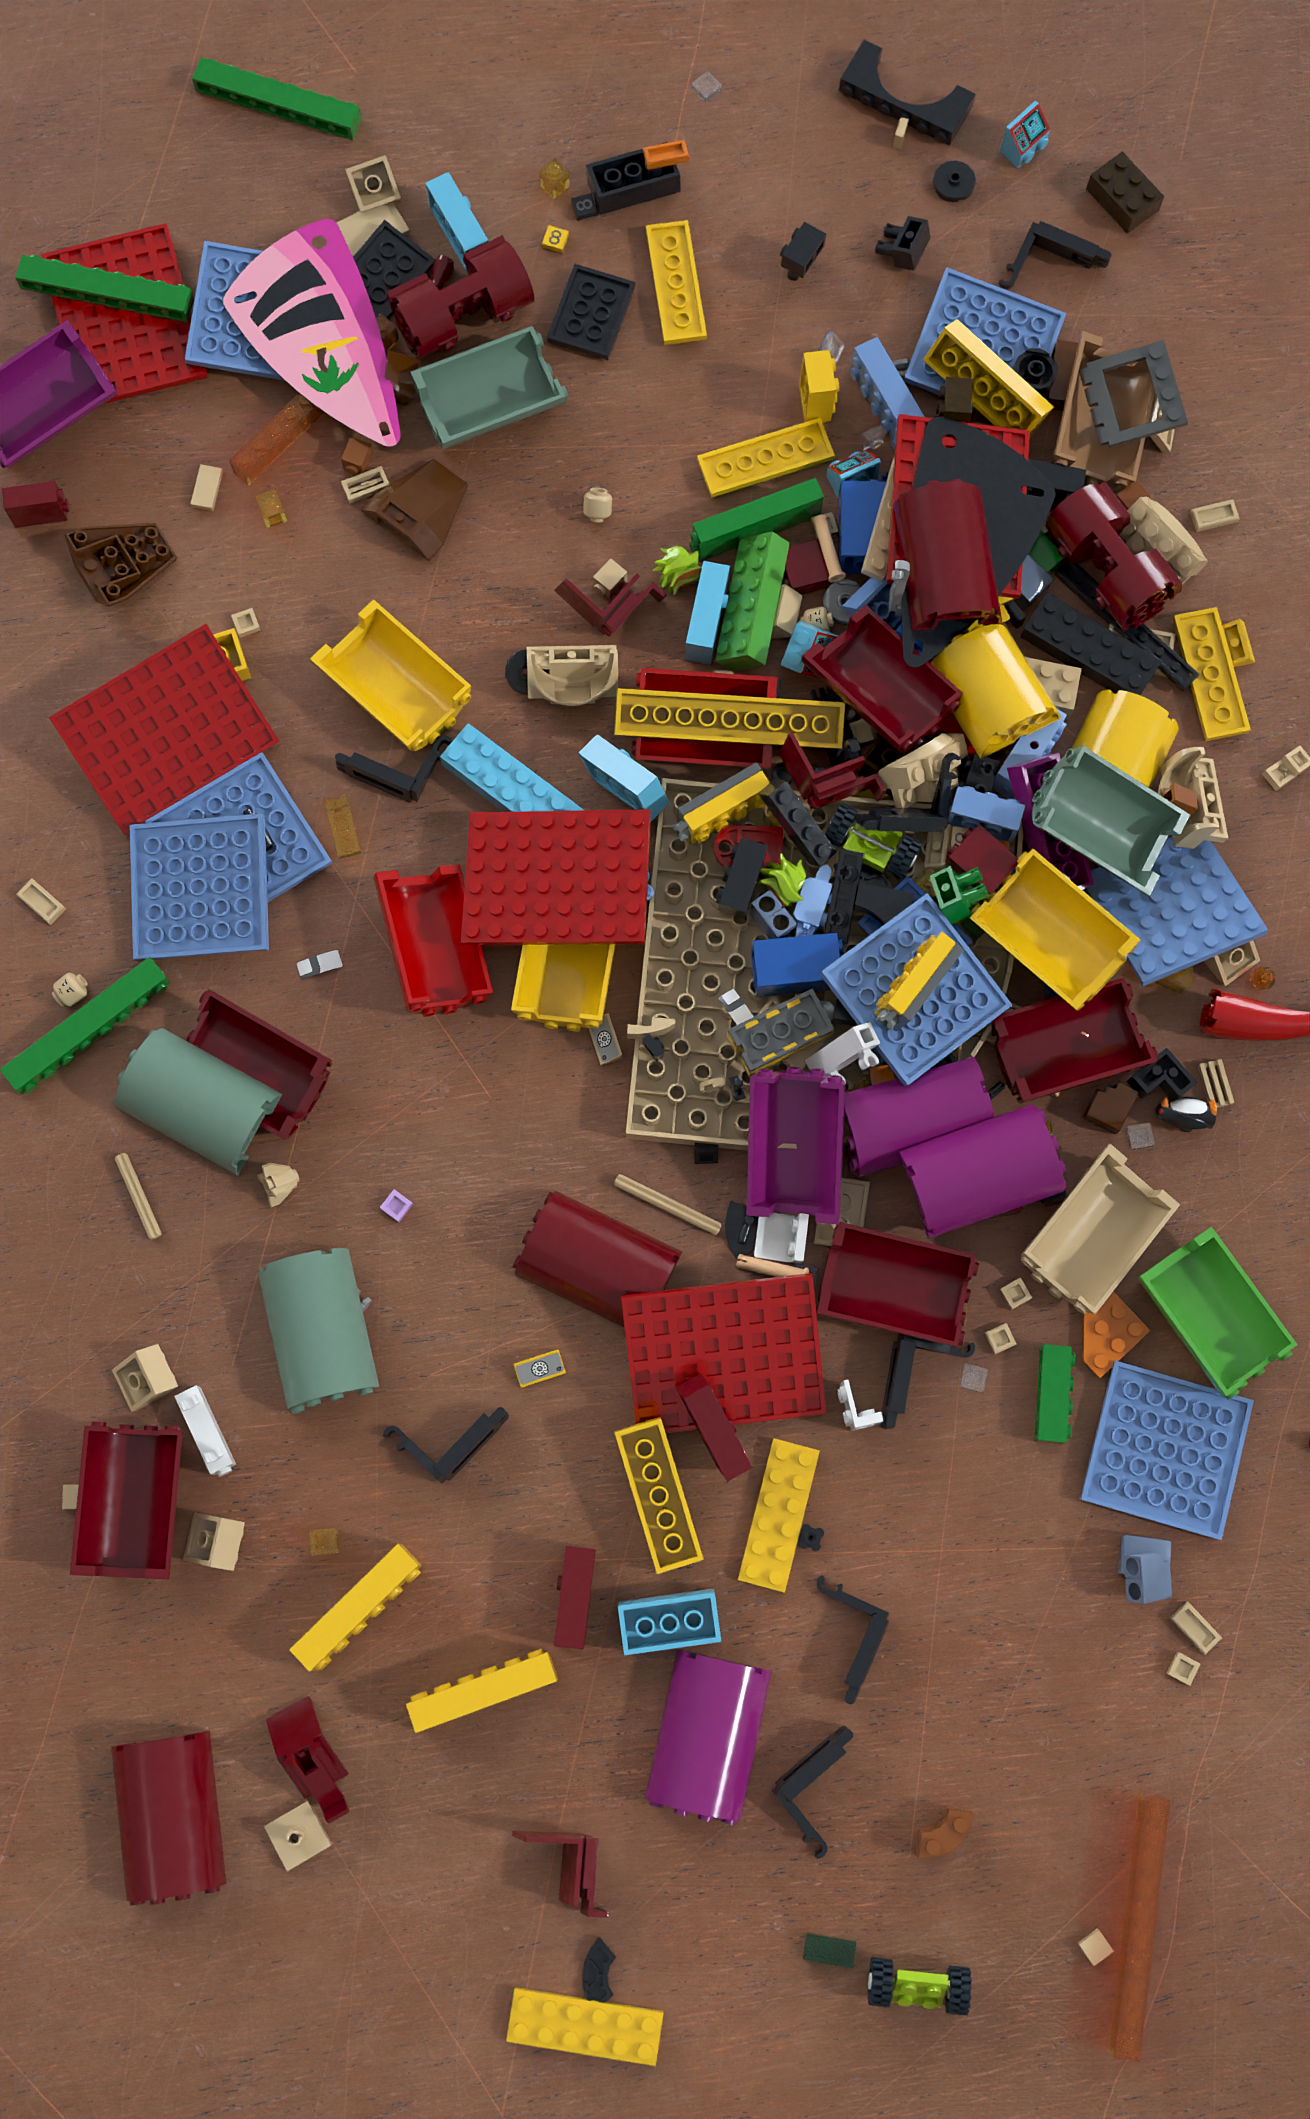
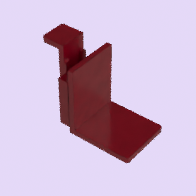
M635 574L622 586L602 611L568 579H565L554 590L593 627L597 626L598 630L608 637L620 627L648 593L658 602H661L667 596L654 582H651L637 595L634 592H630V587L640 577L638 574Z
M793 732L787 735L780 752V757L804 800L808 799L807 803L810 809H819L868 789L871 790L876 801L882 800L886 789L877 773L865 778L864 776L856 778L865 761L864 756L815 774Z
M307 1696L268 1718L266 1723L277 1760L304 1799L311 1795L321 1807L325 1821L328 1824L349 1813L346 1798L336 1781L347 1776L348 1771L324 1737L311 1698Z
M512 1831V1836L524 1842L563 1843L559 1900L573 1908H578L580 1897L581 1914L587 1917H609L608 1911L601 1908H593L599 1838H592V1835L561 1832Z

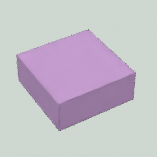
M394 1189L380 1209L397 1222H400L413 1203Z

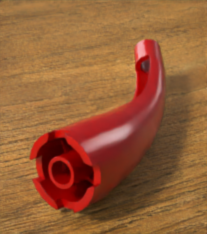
M1212 989L1209 992L1208 996H1211L1212 999L1208 1005H1203L1199 1025L1204 1027L1201 1033L1218 1038L1244 1041H1272L1310 1036V1012L1280 1007L1218 989Z

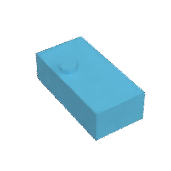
M449 172L425 183L428 204L466 270L463 262L464 254L489 241L470 210L471 205L468 198L462 196Z
M703 561L686 640L685 660L711 665L723 608L726 609L729 595H726L730 569L728 565Z
M596 735L578 752L594 781L634 810L650 809L651 821L670 804L657 776L631 759L624 749L619 750L599 735Z
M713 1588L617 1602L624 1655L721 1642L716 1598Z

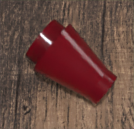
M438 255L433 265L431 280L438 290H442L443 285L454 270V261L444 255Z

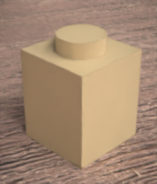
M612 559L593 576L595 591L609 599L627 582V571Z

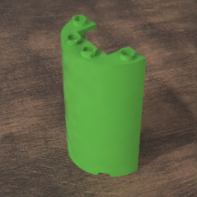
M1212 1227L1137 1278L1222 1398L1226 1397L1229 1400L1236 1396L1239 1390L1248 1384L1246 1379L1251 1376L1254 1379L1266 1371L1263 1367L1278 1358L1280 1361L1285 1360L1293 1354L1291 1349L1297 1346V1343Z

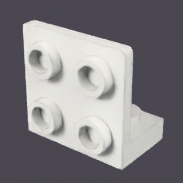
M773 1213L769 1218L758 1217L754 1257L796 1264L802 1263L804 1261L809 1214L799 1213L797 1216Z
M843 1380L839 1389H837L840 1403L845 1405L846 1411L843 1413L845 1426H850L851 1431L882 1423V1413H875L874 1409L862 1411L857 1417L849 1380Z

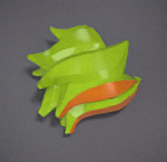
M679 546L669 549L660 548L666 556L661 560L655 561L654 563L659 566L653 569V571H663L659 586L664 589L669 584L668 592L671 593L673 590V595H676L680 587L695 583L700 579L702 567L697 565L698 551L689 554L683 547Z
M781 853V864L767 862V866L771 868H761L760 870L767 879L757 882L759 885H765L768 890H771L783 907L792 906L790 902L803 901V898L798 893L802 890L801 887L805 882L806 872L802 866V859L795 866L787 861Z

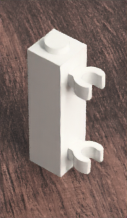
M868 1022L851 1028L806 1059L805 1062L809 1070L823 1069L825 1074L842 1076L838 1071L859 1058V1066L862 1070H865L869 1066L874 1067L879 1063L878 1057L871 1052V1049L879 1045L880 1041L871 1023Z
M196 1385L176 1395V1401L210 1474H218L221 1477L232 1471L231 1467L236 1465L201 1387Z

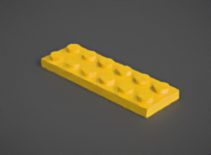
M688 220L646 225L664 345L707 340Z
M817 418L698 455L697 462L712 498L834 460L835 454L821 418Z
M1217 607L1174 615L1172 620L1183 660L1200 674L1190 686L1205 741L1249 733L1251 730Z
M773 1438L738 1576L739 1581L785 1593L820 1450Z
M515 1987L506 2042L656 2066L663 2011L610 2002L601 2003L595 2000L589 2001L585 1998Z

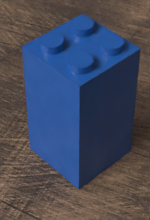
M849 479L841 483L838 499V559L842 572L845 574H862L861 570L886 482Z
M837 933L753 941L751 960L756 998L799 994L812 988L814 992L831 991L819 973L843 954L842 940H838Z

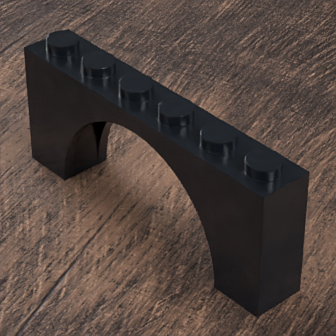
M864 39L840 78L839 92L898 121L901 117L908 119L909 126L917 129L922 134L935 138L938 142L950 146L971 111L976 94L957 85L948 96L931 104L914 105L900 101L893 97L880 81L877 68L881 61L882 48Z
M859 883L854 910L869 915L883 926L916 901L913 900L914 893ZM837 998L832 1022L858 1026Z

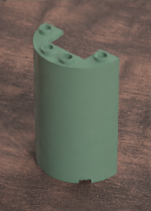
M533 326L411 372L424 415L435 440L442 450L565 404L566 399L569 398L565 386L560 385L558 379L553 380L551 365L549 362L545 363L542 357L541 346H544L540 333L536 334Z
M1083 745L1074 749L1070 748L1054 768L1045 773L1043 784L1032 799L1034 802L1032 821L1036 827L1147 896L1151 895L1160 877L1151 869L1168 835H1181L1190 814Z
M164 1028L156 1031L151 1030L139 1049H134L128 1057L129 1064L126 1070H123L117 1078L119 1086L113 1100L115 1107L239 1176L250 1156L245 1153L264 1116L266 1114L272 1115L282 1094Z
M332 1248L329 1249L330 1253L321 1250L302 1253L266 1265L267 1270L265 1271L263 1268L257 1270L286 1407L288 1411H291V1414L304 1412L306 1406L320 1405V1400L329 1398L330 1401L344 1398L343 1394L349 1392L359 1393V1396L373 1393L374 1388L379 1387L349 1249Z

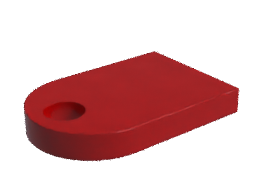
M731 825L722 829L715 838L714 856L717 862L725 869L728 864H733L734 860H730L734 843H739L741 837L768 846L761 868L770 869L771 867L767 866V862L781 864L780 854L783 849L782 827ZM726 842L731 845L732 849L724 853L719 850L718 846Z

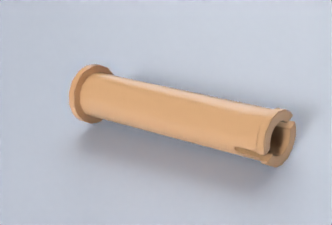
M819 515L813 518L812 522L829 572L828 580L829 582H838L844 579L846 574L842 572L826 516Z
M739 1254L738 1259L740 1261H737L736 1264L737 1269L774 1277L809 1273V1268L807 1267L801 1269Z

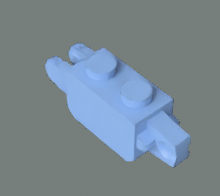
M828 865L819 867L815 878L805 879L800 893L803 901L797 902L793 913V920L797 923L795 937L813 935L814 932L817 933L819 926L824 927L828 915L824 913L826 905L830 906L833 893L831 892L833 884L829 883L832 870Z

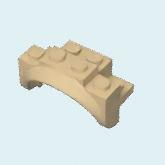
M1140 497L1127 510L1130 514V524L1123 529L1120 536L1127 542L1125 545L1133 555L1145 551L1152 552L1157 549L1182 581V585L1191 576L1197 575L1207 564L1208 560L1192 536L1158 502L1151 500L1149 497Z
M616 645L527 647L528 699L544 698L550 701L551 704L578 706L595 703L596 700L602 697H616L618 689V651ZM595 668H602L600 671L595 673ZM542 669H549L550 674L546 673Z
M939 734L930 742L879 770L878 776L885 789H891L896 808H908L916 802L933 801L944 756L948 753H955L962 759L968 755L964 734ZM961 759L951 762L949 772L952 771L959 776L957 766L961 764ZM958 777L952 779L951 789L959 785Z
M1191 747L1180 750L1160 767L1162 779L1158 788L1159 795L1173 783L1196 792L1198 809L1188 818L1181 835H1173L1174 846L1194 849L1204 840L1224 843L1228 839L1213 759L1202 758L1205 755L1204 747ZM1192 774L1193 781L1189 784V780Z

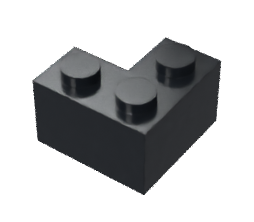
M1165 1048L1158 1054V1060L1155 1064L1142 1067L1126 1081L1132 1089L1139 1092L1138 1096L1141 1099L1159 1085L1172 1101L1178 1100L1198 1083L1168 1048Z

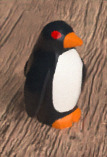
M1165 1097L1156 1106L1155 1114L1157 1118L1179 1128L1182 1132H1191L1192 1129H1212L1216 1121L1217 1105L1215 1100L1205 1102L1195 1097H1183L1173 1102H1168Z

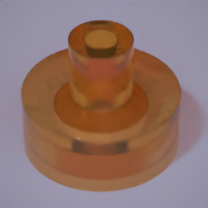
M1270 967L1255 968L1251 974L1252 985L1258 990L1270 989L1275 983L1274 971Z

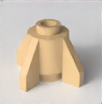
M265 1164L262 1166L263 1173L257 1175V1179L263 1184L268 1194L270 1207L279 1205L293 1189L297 1188V1182H299V1176L295 1169L280 1164Z

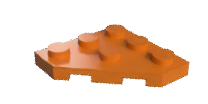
M1114 1291L1096 1314L1088 1312L1085 1315L1083 1314L1082 1362L1098 1379L1113 1367L1114 1361H1119L1151 1331Z

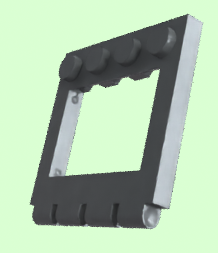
M1164 340L1086 363V368L1079 370L1082 385H1091L1084 389L1088 406L1097 405V407L1090 409L1094 426H1103L1096 430L1100 446L1108 444L1109 448L1188 424ZM1146 360L1163 418L1120 431L1103 372Z

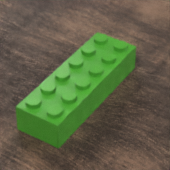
M773 531L743 538L739 541L715 659L717 663L733 672L766 665L790 544Z

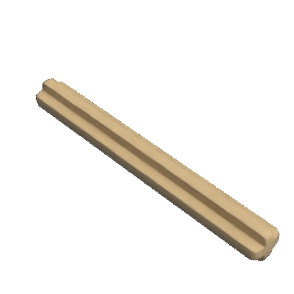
M619 1174L614 1182L616 1187L713 1235H717L721 1229V1223L624 1175Z

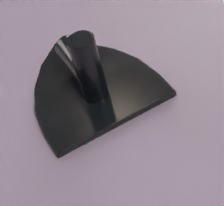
M730 1201L725 1220V1235L730 1250L735 1258L738 1259L739 1254L747 1255L755 1249L758 1216L746 1215V1205Z

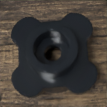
M804 1524L801 1527L802 1534L801 1538L797 1541L798 1545L801 1548L806 1546L813 1551H818L821 1548V1537L824 1536L823 1529H815L810 1527L809 1524ZM810 1535L813 1536L812 1540H809Z

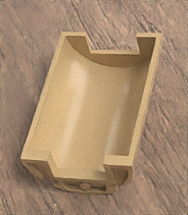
M1111 1144L1104 1148L1021 1254V1262L1032 1271L1031 1277L1035 1281L1047 1285L1051 1295L1057 1299L1064 1298L1084 1315L1087 1312L1091 1314L1097 1313L1180 1206L1163 1189L1153 1190L1124 1164L1127 1158Z

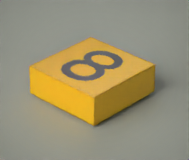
M548 225L542 242V248L563 253L569 231Z

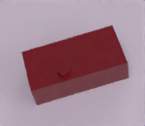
M699 1374L675 1387L717 1469L728 1482L753 1468L735 1434L737 1430L731 1419H727L706 1379Z
M566 1546L562 1576L558 1575L557 1590L561 1591L554 1646L584 1649L596 1549Z

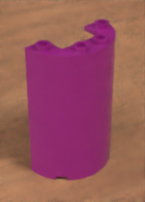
M68 320L0 366V466L3 469L5 467H12L118 394L97 360Z
M975 1057L929 1069L906 1087L897 1078L845 1093L844 1118L850 1132V1136L847 1137L850 1149V1160L847 1161V1166L850 1174L862 1177L903 1165L899 1154L900 1150L994 1118L989 1092H986L985 1085L982 1082L984 1077Z
M787 1067V1071L761 1069L758 1070V1074L750 1077L746 1215L769 1218L774 1212L802 1213L816 1216L815 1222L839 1225L845 1081L842 1079V1076L825 1074L823 1069H810L809 1072L801 1071L800 1067ZM783 1143L796 1144L797 1149H785L777 1147Z
M1034 1104L899 1151L905 1172L912 1182L922 1213L920 1218L928 1239L1064 1192V1189L1067 1188L1063 1177V1172H1066V1168L1062 1158L1058 1159L1056 1150H1059V1145L1055 1136L1051 1137L1045 1124L1046 1117L1042 1109L1038 1110Z
M677 1649L645 1798L650 1800L649 1805L663 1808L664 1805L674 1808L673 1813L688 1816L689 1812L698 1814V1819L712 1822L713 1817L720 1818L721 1822L736 1825V1821L741 1820L772 1671Z

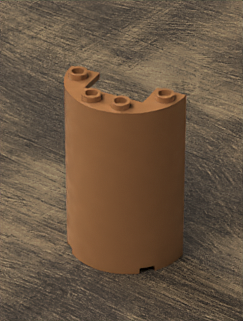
M1083 331L1078 342L1052 463L1086 469L1085 486L1091 484L1100 485L1105 481L1109 487L1126 488L1127 485L1136 482L1145 438L1109 448L1108 444L1100 446L1096 430L1103 426H1094L1090 409L1097 407V405L1088 406L1084 389L1091 385H1082L1079 370L1086 368V363L1117 353L1100 348L1103 341L1102 337ZM1142 360L1103 372L1119 430L1122 431L1149 423L1155 388L1147 361Z

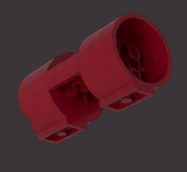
M503 235L465 253L463 262L466 266L468 277L440 291L424 273L387 292L386 299L390 309L396 311L394 315L397 327L410 351L417 352L415 356L418 360L437 350L438 352L443 349L444 351H449L454 348L459 337L455 323L462 319L461 316L466 313L472 315L478 312L482 306L492 321L495 323L499 321L505 323L514 317L513 314L516 311L534 303V292L526 269L515 249L508 241H505Z
M1104 481L1100 485L1091 484L1068 496L1049 515L1045 527L1058 543L1057 551L1063 559L1067 558L1070 563H1081L1092 558L1096 568H1102L1105 572V578L1096 588L1095 601L1101 610L1105 609L1108 614H1111L1122 630L1126 631L1129 628L1128 626H1132L1135 629L1159 614L1164 609L1163 606L1168 598L1170 600L1174 599L1176 594L1182 591V581L1157 549L1152 552L1145 551L1136 555L1131 553L1119 537L1123 529L1130 524V514Z

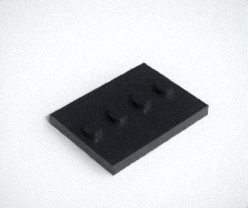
M386 220L380 224L353 256L370 299L376 321L383 326L395 312V310L392 311L386 299L387 292L424 273L427 274L433 267L435 260Z
M574 264L549 330L547 342L609 360L635 290L636 282Z

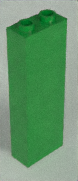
M816 478L693 523L692 533H690L692 542L689 543L692 553L698 551V559L701 562L738 548L740 539L771 531L778 533L810 521L811 517L821 515L824 495Z

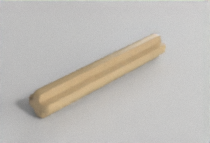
M126 1153L117 1155L115 1161L147 1235L151 1240L156 1239L162 1233L130 1159Z

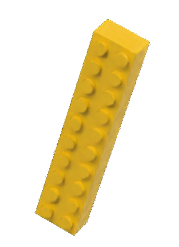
M618 688L616 693L614 735L783 746L787 735L793 732L801 747L842 749L845 703Z

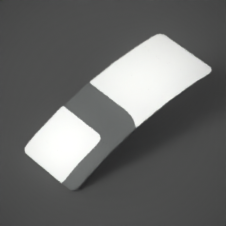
M338 950L323 953L297 963L302 980L343 966Z
M734 989L718 998L737 1025L754 1017Z

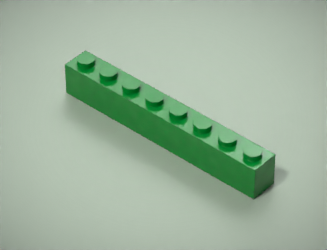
M201 57L192 77L195 91L350 140L354 139L362 120L360 107L352 102L340 101L332 96H324L313 90L299 88L294 84L279 82L272 77H263L252 71L247 72L233 65L228 66L219 63L214 59Z
M22 255L15 276L20 289L187 323L194 302L191 289L182 284L172 285L161 280L152 281L141 276L132 277L121 272L112 273L96 267L93 269L87 268L77 263L67 264L56 259H42L36 255Z
M148 957L3 1066L0 1071L20 1095L32 1092L37 1087L36 1084L43 1079L47 1080L52 1077L57 1068L72 1062L74 1056L80 1051L89 1049L93 1045L94 1040L109 1034L114 1025L118 1022L123 1023L131 1016L130 1013L134 1010L146 1006L149 1003V999L155 994L160 995L168 988L167 985L170 984V981L152 958Z

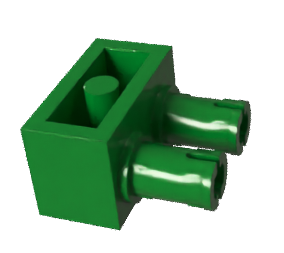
M949 866L930 875L940 909L950 924L972 915L971 905L990 897L984 883L965 891V888L984 880L978 867L958 875Z

